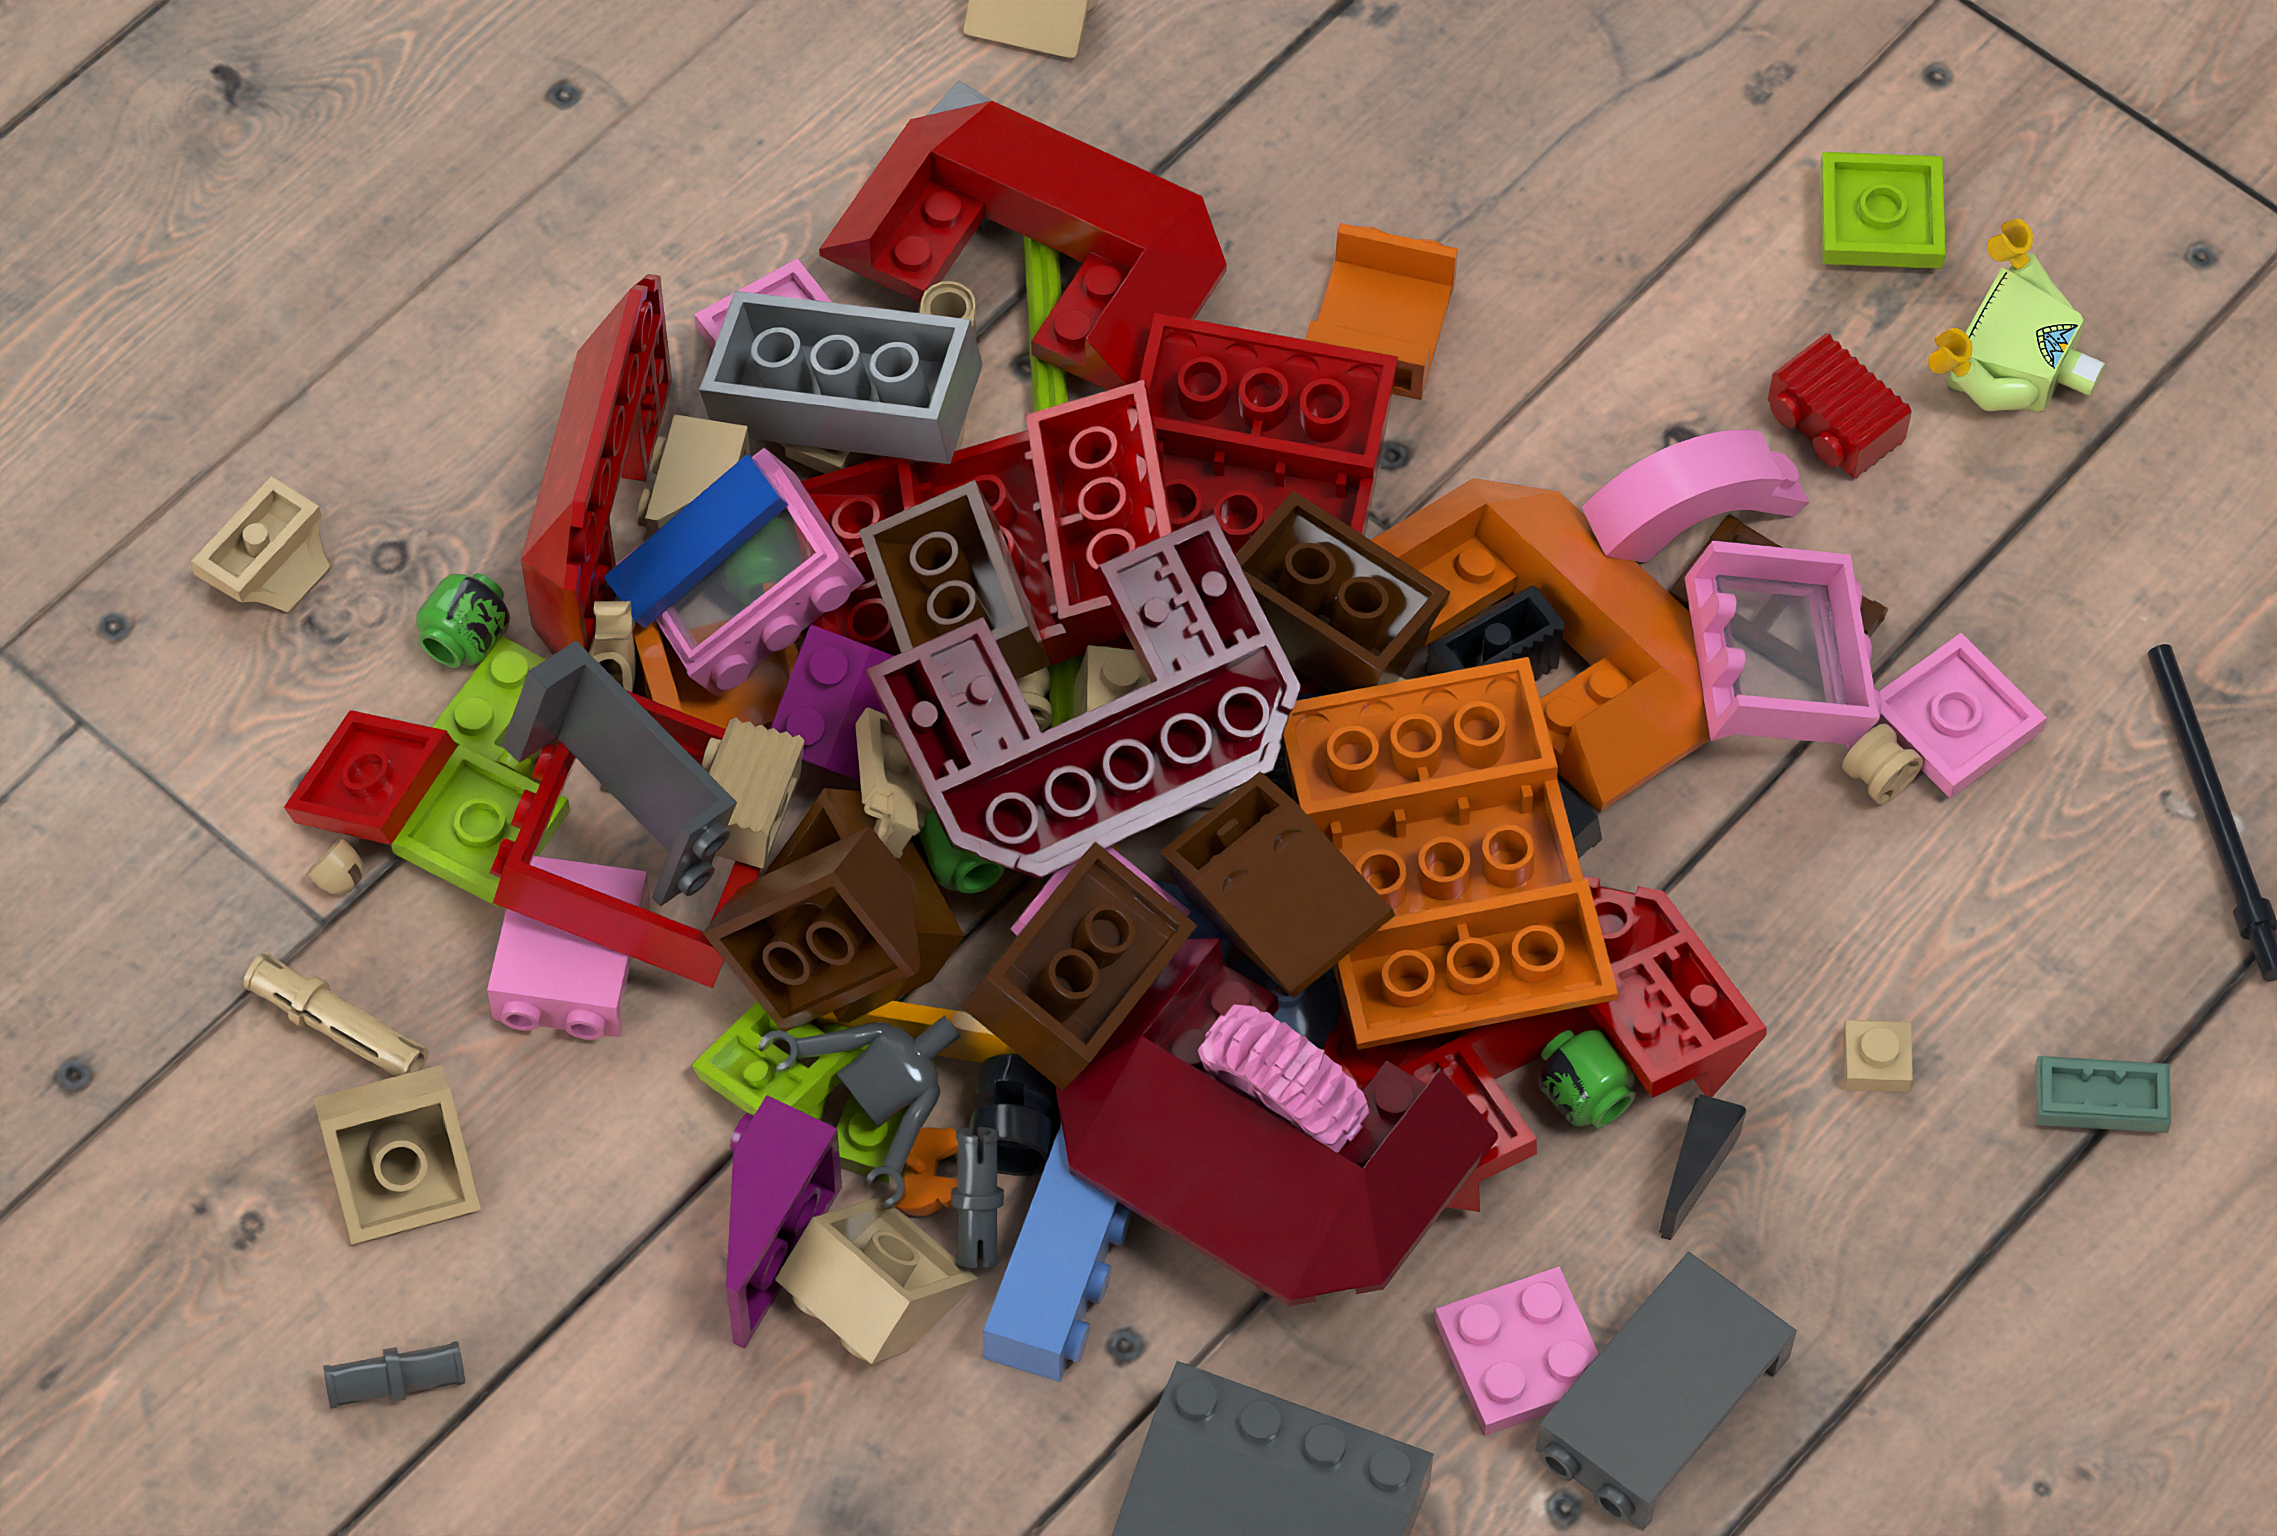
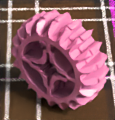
M1233 1004L1224 1016L1220 1015L1205 1034L1206 1039L1199 1047L1198 1053L1204 1069L1212 1075L1213 1079L1337 1153L1347 1142L1351 1143L1363 1126L1361 1124L1370 1111L1364 1093L1357 1088L1355 1080L1342 1071V1066L1333 1062L1325 1055L1324 1050L1313 1045L1305 1035H1300L1291 1029L1286 1022L1281 1023L1269 1012H1261L1254 1006Z

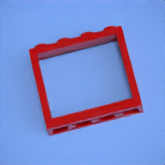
M627 691L701 766L709 740L711 738L723 739L726 729ZM560 741L557 746L549 743L543 747L532 774V778L541 781L536 793L524 790L511 822V826L520 829L515 842L507 838L502 839L497 856L490 869L489 874L500 878L493 904L714 988L725 960L705 937L703 931L531 865L577 760ZM735 861L711 922L739 887L758 878L761 868Z

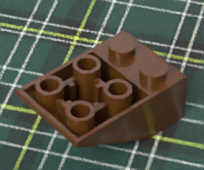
M1261 771L1159 852L1186 900L1293 998L1395 916L1391 907L1301 807Z

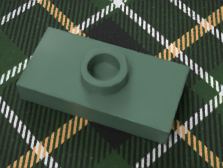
M2038 1056L2035 1063V1125L2168 1133L2171 1125L2170 1064Z

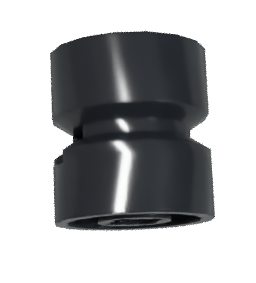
M1002 1054L987 1058L980 1064L975 1092V1105L978 1109L972 1114L970 1122L972 1135L978 1137L977 1127L993 1128L999 1131V1140H997V1173L1013 1176L1041 1173L1044 1171L1054 1144L1055 1125L1052 1121L1059 1113L1055 1084L1018 1054Z

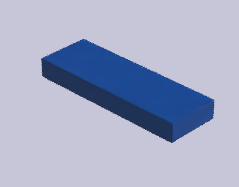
M746 454L605 575L604 578L620 601H631L632 617L638 624L646 628L789 504L759 463L749 454Z

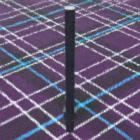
M2169 644L2155 646L2149 650L2148 658L2237 904L2233 911L2241 937L2250 941L2263 979L2266 981L2277 980V938L2274 933L2277 929V919L2270 900L2262 898L2172 646Z

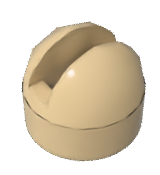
M340 838L315 862L306 875L319 888L329 894H345L353 890L354 883L361 881L364 873L363 861L356 850L343 838Z

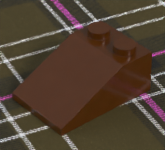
M1095 841L997 959L960 1007L1064 1091L1092 1061L1198 925Z

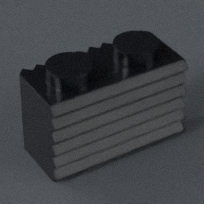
M1530 585L1428 643L1429 650H1427L1429 656L1426 657L1428 661L1426 663L1427 669L1425 670L1426 676L1529 657L1534 679L1537 681L1539 674L1548 675L1549 668L1558 669L1565 622L1536 586Z

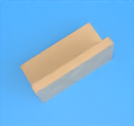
M969 0L964 32L970 36L1062 57L1075 58L1080 52L1087 12L1097 6L1098 0Z

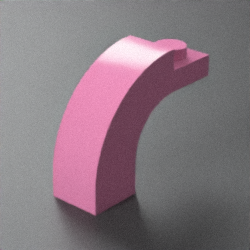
M1729 430L1694 437L1644 458L1609 481L1582 506V509L1605 557L1648 563L1676 536L1709 517L1734 510H1754L1794 517L1809 503V500L1798 480L1799 472L1795 464L1785 453L1770 451L1761 431Z

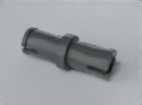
M971 1127L956 1131V1140H958V1187L951 1189V1205L958 1208L956 1264L970 1268H977V1257L978 1259H983V1267H991L999 1263V1255L997 1254V1208L1004 1205V1189L997 1187V1140H999V1131L986 1127H977L978 1137L972 1135Z
M458 1341L447 1345L398 1353L397 1347L383 1349L382 1357L330 1366V1364L323 1365L330 1409L337 1408L338 1405L387 1396L391 1397L392 1402L406 1400L405 1393L452 1384H465Z

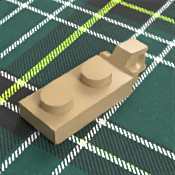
M868 707L855 724L862 803L865 804L864 811L866 814L877 818L873 829L894 857L900 859L902 850L912 835L916 836L924 827L925 816L931 811L932 807L886 714Z

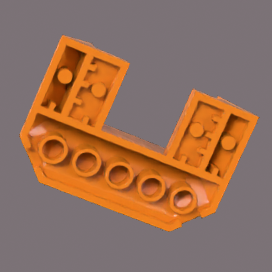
M1472 478L1371 539L1380 547L1451 591L1446 604L1421 643L1424 647L1512 592L1516 594L1530 585L1536 586L1565 622L1563 639L1591 665L1583 672L1540 698L1555 754L1558 773L1599 812L1613 805L1710 741L1690 611L1635 561L1605 557L1587 517L1559 491Z

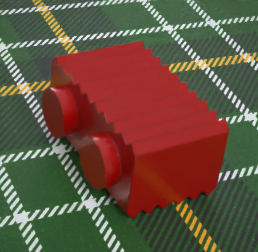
M1825 333L1772 373L1767 401L1770 403V408L1775 418L1786 428L1793 429L1797 427L1813 442L1816 454L1826 465L1832 468L1840 466L1853 479H1857L1862 472H1866L1871 465H1875L1880 458H1884L1888 452H1892L1897 445H1901L1906 439L1912 413L1909 404L1903 403L1901 397L1894 395L1891 388H1886L1883 381L1877 380L1874 372H1868L1866 366L1859 364L1856 357H1851L1848 349H1842L1839 341H1834L1831 334Z

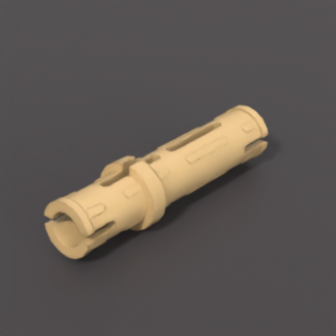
M263 952L262 956H257L246 972L243 981L244 988L262 998L264 997L289 1013V1021L302 1028L309 1025L331 1037L332 1040L367 1061H371L394 1077L422 1070L429 1053L427 1047L405 1037L357 1006H353L329 990V983L321 978L314 976L309 979L289 968L267 952Z

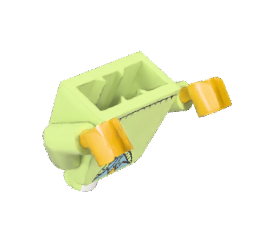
M2021 219L2010 220L2001 225L2002 233L1991 237L1987 244V252L1991 258L1999 262L2010 261L2011 266L2009 270L2000 269L1966 333L1958 328H1950L1935 337L1934 342L1940 349L1929 355L1928 365L1937 374H1945L1950 371L1947 387L1966 393L1985 411L2027 409L2039 412L2045 410L2059 383L2092 396L2101 379L2106 363L2076 351L2085 321L2079 312L2075 311L2053 283L2035 254L2026 253L2033 245L2034 237L2030 226Z

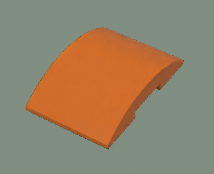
M1529 657L1295 702L1282 737L1293 800L1391 907L1395 914L1392 919L1332 967L1357 1050L1618 1000V991L1589 882L1582 875L1557 781L1558 766Z

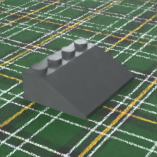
M1177 1361L1152 1418L1112 1536H1410L1430 1486L1434 1453Z

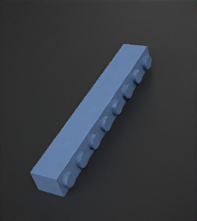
M1153 879L1155 883L1191 911L1187 917L1198 926L1187 939L1220 938L1223 964L1225 965L1233 942L1186 900L1179 886ZM1062 1123L983 1330L984 1359L1061 1382L1068 1360L1079 1362L1082 1358L1091 1326L1090 1323L1083 1322L1090 1301L1100 1304L1104 1298L1112 1271V1265L1104 1262L1111 1243L1122 1246L1133 1214V1211L1070 1173Z

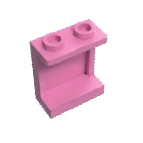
M534 856L532 866L649 911L651 901L647 871ZM506 909L487 988L492 1018L502 1021L508 1027L522 1031L534 1030L540 1026L566 1030L572 1036L586 1040L599 1039L603 1035L620 1037L623 1026L621 1006L632 957Z

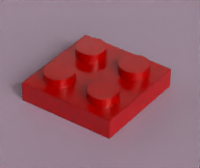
M350 710L285 804L284 809L296 824L392 845L457 748V745L447 730Z

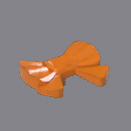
M936 1127L920 1129L906 1160L904 1176L906 1194L904 1199L895 1206L902 1213L909 1216L925 1217L939 1211L942 1205L945 1207L952 1206L951 1189L958 1187V1179L936 1176L938 1162L958 1152V1140H956V1131L951 1127H946L945 1129Z

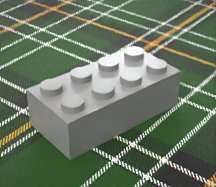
M734 291L699 391L709 420L748 426L749 439L950 464L983 363L970 319Z

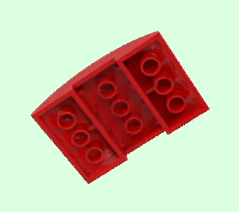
M1154 312L1139 381L1144 380L1148 387L1173 532L1214 514L1234 555H1236L1291 492L1295 491L1365 536L1386 432L1398 356ZM1126 633L1100 645V647L1134 650ZM1292 667L1301 685L1299 693L1328 692V689Z
M1141 380L1026 414L1028 430L954 451L950 464L929 461L915 463L913 459L884 456L800 481L865 579L864 583L850 593L844 604L832 611L825 612L811 624L890 655L897 656L901 654L859 530L975 480L999 522L1050 661V666L1085 653L1088 645L1100 646L1126 633L1095 571L1100 564L1173 532L1148 387L1145 381ZM796 523V530L801 543L802 561L804 563L816 552Z

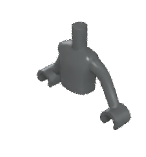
M945 1015L915 1039L904 1029L894 1027L886 1022H874L803 1038H793L790 1034L781 1030L765 1034L760 1041V1052L768 1049L777 1040L788 1041L791 1047L790 1056L775 1068L776 1072H787L793 1069L798 1064L800 1058L844 1052L870 1044L857 1058L836 1073L878 1127H881L893 1115L911 1104L899 1124L882 1167L872 1170L865 1181V1187H869L881 1176L889 1175L894 1177L897 1182L896 1193L884 1201L881 1207L892 1208L898 1205L906 1194V1182L901 1175L903 1167L921 1127L926 1122L940 1096L938 1073L931 1059L961 1035Z

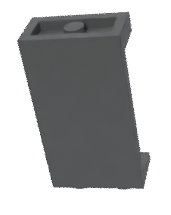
M574 641L529 670L502 746L520 763L555 739H558L670 853L652 899L661 907L681 892L686 896H691L699 891L714 874L715 868L711 864L716 852L726 843L730 836V832L726 828L737 805V801L577 641Z
M1688 1251L1543 1418L1539 1425L1535 1450L1540 1453V1458L1545 1466L1556 1476L1566 1481L1575 1479L1591 1491L1597 1504L1609 1516L1621 1522H1625L1628 1519L1644 1531L1652 1521L1657 1498L1764 1372L1766 1371L1774 1377L1789 1360L1797 1330Z

